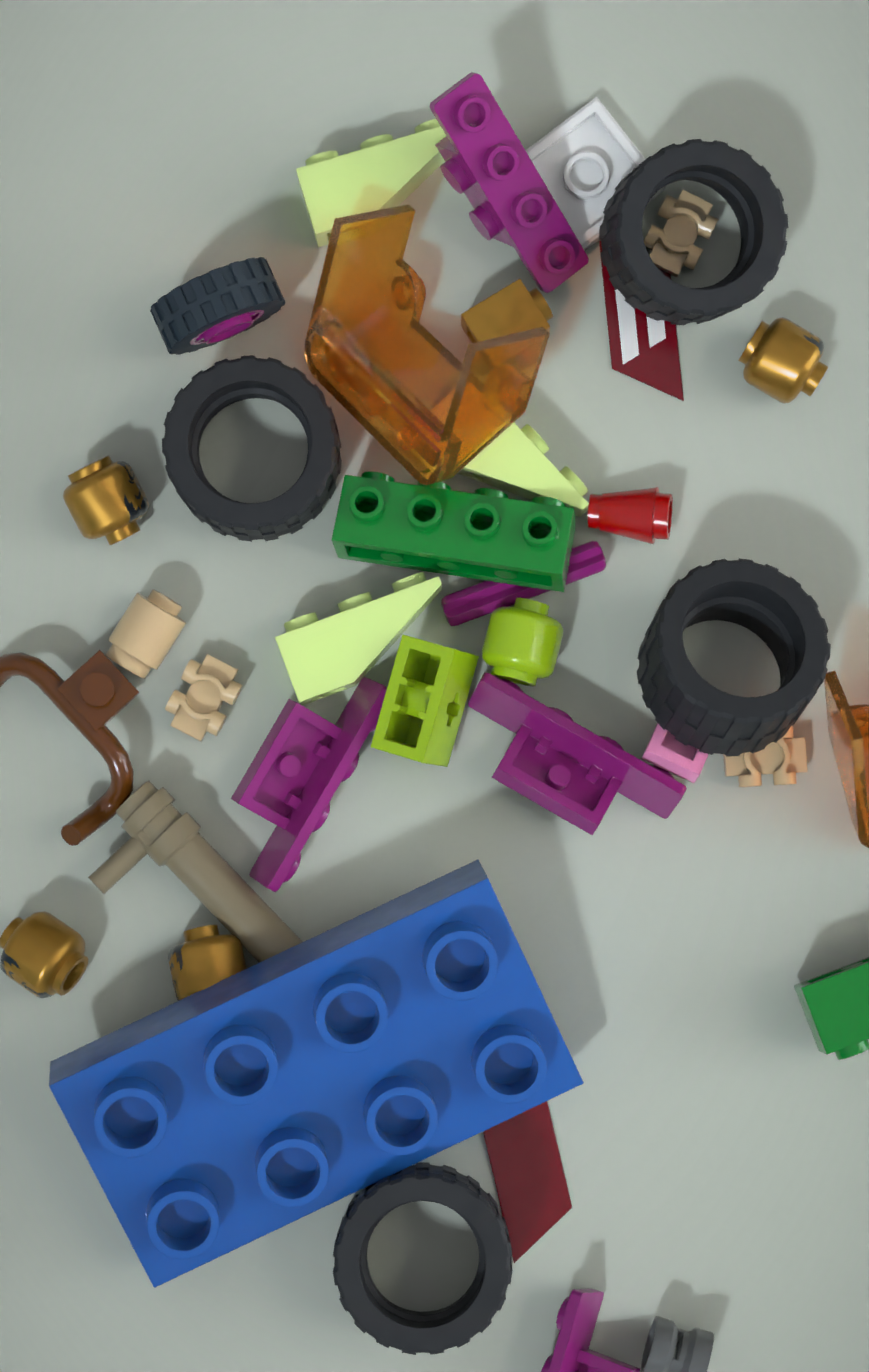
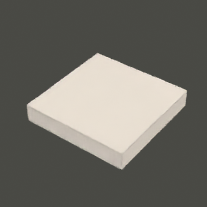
M597 97L525 150L584 251L599 241V229L604 219L603 211L607 201L614 195L616 186L634 168L646 160ZM666 186L657 191L650 201L662 193Z

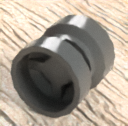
M656 1316L648 1333L640 1372H707L714 1342L713 1332L694 1328L688 1332L678 1329L674 1321Z

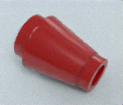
M658 487L602 493V495L591 494L588 506V528L599 529L600 531L653 545L655 539L669 540L672 524L673 496L672 494L659 493Z

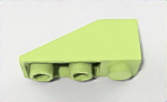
M432 119L418 125L414 129V134L394 140L390 134L372 137L360 144L361 150L339 156L337 151L318 153L305 161L306 166L296 169L299 186L318 247L372 232L445 162L435 144L446 137L437 119Z
M471 376L420 422V432L458 474L530 500L539 496L558 499L565 504V507L574 508L575 516L581 517L587 511L589 503L583 498L588 492L587 487L567 466L558 471L544 454L549 450V447L531 426L526 424L520 429L505 413L511 408L509 403L491 383L487 382L481 387Z
M424 572L413 574L392 583L394 590L392 594L373 600L370 592L363 593L338 603L340 613L318 620L317 614L314 612L284 623L286 633L276 636L275 639L299 703L304 706L355 687L442 591V583L439 576L427 580Z

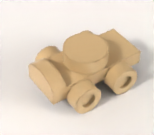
M682 190L678 199L668 194L666 195L657 215L667 219V222L663 229L652 224L644 239L645 247L652 250L650 258L657 268L675 277H678L683 265L694 270L704 250L695 246L694 243L698 235L709 240L719 220L709 215L713 204L685 190Z
M208 654L202 664L191 659L181 677V680L191 684L187 694L185 695L178 690H174L165 707L166 711L175 715L170 726L201 742L207 732L217 736L227 718L226 715L218 712L223 701L233 705L243 687L242 684L234 681L239 670Z
M791 726L776 743L768 744L761 751L742 753L740 756L726 757L723 754L725 777L738 776L739 787L762 786L761 775L773 774L774 785L797 784L796 773L807 772L805 737L794 738L793 726Z

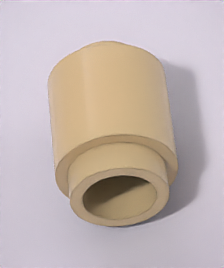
M154 589L148 598L137 593L108 639L112 645L107 651L106 656L126 670L145 679L151 668L158 670L184 628L186 622L177 616L182 606Z

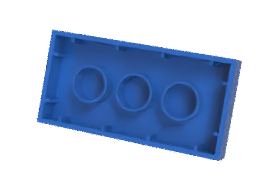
M478 859L236 973L204 990L198 991L50 1061L49 1087L154 1288L584 1084L493 887Z

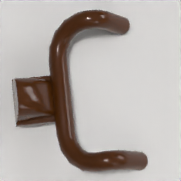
M101 650L94 654L66 681L39 658L22 652L4 654L0 657V687L12 676L20 675L28 678L39 687L90 742L108 765L111 775V784L108 790L93 805L61 829L64 841L69 845L76 846L117 814L116 810L130 797L133 791L134 771L129 755L106 724L139 694V691Z

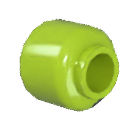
M516 598L514 607H500L492 612L482 649V658L487 665L493 667L491 672L493 676L510 680L515 684L534 687L536 686L537 679L548 678L553 674L563 637V627L556 619L547 616L549 605L530 599Z

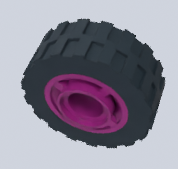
M259 257L236 261L189 280L187 283L174 288L171 292L159 298L151 306L150 312L169 354L180 355L215 345L218 342L249 330L281 310V307L285 305V300L267 259Z

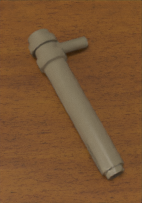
M147 781L116 810L117 815L124 821L121 827L131 838L88 877L103 894L148 854L159 867L166 865L218 921L240 940L242 946L258 963L303 942L200 835L201 826L188 812L184 815L180 814L172 805L175 799L164 787L158 790L150 781Z

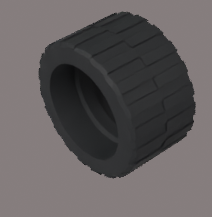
M692 139L678 145L673 143L660 149L652 157L649 156L620 181L615 188L614 195L607 201L603 211L604 219L599 229V240H601L602 246L600 255L603 266H606L610 276L609 280L615 290L618 289L625 297L624 301L634 309L638 308L646 313L647 317L656 321H668L674 325L708 322L754 300L764 291L763 287L775 277L779 270V262L781 257L785 255L787 247L786 229L789 228L788 215L784 211L782 203L784 199L780 189L774 185L770 178L771 174L763 165L760 166L752 159V155L742 149L737 150L728 146V143L717 140L707 142L701 139ZM689 180L704 184L719 193L734 211L741 235L739 257L733 270L723 280L714 285L702 288H689L672 281L655 266L646 250L642 234L644 210L654 194L670 183Z
M249 355L233 360L224 359L215 362L214 366L205 371H199L191 378L192 381L184 389H180L174 398L175 402L171 411L167 412L164 422L165 435L162 438V453L166 458L167 465H165L168 477L176 488V492L194 516L202 523L205 522L210 525L215 532L224 536L230 535L237 537L238 540L250 542L258 539L270 541L279 539V536L287 533L293 534L302 529L305 523L311 519L314 520L323 511L322 507L328 498L331 499L336 489L335 482L341 471L342 460L340 456L341 442L334 414L331 407H328L324 394L316 384L313 385L307 379L306 374L295 367L291 368L284 365L282 361L270 357L263 359L256 358L255 355ZM254 398L273 400L288 408L299 419L305 430L308 454L304 470L297 482L288 491L272 500L261 503H243L232 500L218 492L203 473L199 457L202 433L210 420L218 412L235 402Z
M739 558L732 561H727L726 559L715 560L703 567L699 565L690 570L682 580L678 579L660 604L647 629L637 657L639 660L637 679L638 684L642 688V698L647 709L650 708L656 717L655 721L663 730H668L675 736L677 741L686 746L687 744L699 749V752L713 755V753L725 754L727 757L761 751L768 744L776 743L790 727L795 724L825 679L828 671L826 665L830 658L831 644L828 643V627L825 618H822L819 613V606L813 597L808 595L801 588V584L794 578L787 577L779 572V569L768 564L762 565L754 563L753 560ZM714 620L732 622L749 629L760 637L773 653L780 672V688L778 691L759 697L731 695L715 688L705 681L690 663L683 644V631L694 624Z
M430 1162L416 1163V1165H411L365 1187L359 1195L356 1194L348 1205L347 1212L342 1217L333 1251L334 1283L339 1289V1300L345 1311H348L355 1320L354 1324L363 1333L367 1332L376 1339L377 1343L387 1348L390 1346L402 1350V1353L416 1355V1353H430V1355L444 1353V1350L455 1346L459 1348L470 1342V1338L478 1332L482 1333L492 1323L491 1319L498 1310H501L506 1300V1290L508 1284H511L513 1271L508 1228L504 1216H501L496 1201L471 1176H465L457 1172L455 1168L443 1165V1167L430 1165ZM411 1202H435L454 1210L470 1226L478 1244L479 1262L471 1286L460 1299L450 1306L439 1310L412 1311L393 1304L377 1289L368 1269L367 1249L375 1227L390 1211Z

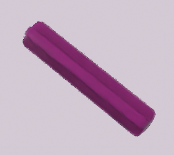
M590 541L572 548L566 585L599 573L606 568V559L597 541ZM484 581L444 596L441 599V606L450 626H458L490 614L497 608L514 605L516 598L530 599L551 590Z

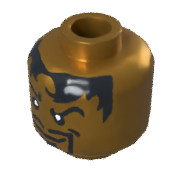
M784 317L775 319L770 325L762 321L738 360L745 364L743 376L747 383L784 404L793 401L800 391L811 396L828 369V366L819 361L824 351L823 341Z
M108 455L68 475L71 484L64 490L63 499L80 533L85 538L97 539L105 536L109 545H113L140 531L136 520L147 512L149 502L128 463L124 461L113 463Z
M46 911L34 913L25 920L20 917L15 918L0 937V947L3 948L0 961L1 970L6 976L38 998L51 997L56 993L60 996L67 994L81 979L88 965V958L84 955L85 941L82 936Z
M218 925L202 926L184 931L185 942L174 946L168 954L175 996L178 1001L247 969L240 940L231 934L220 935Z

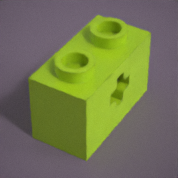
M402 634L370 747L421 763L448 767L479 656Z

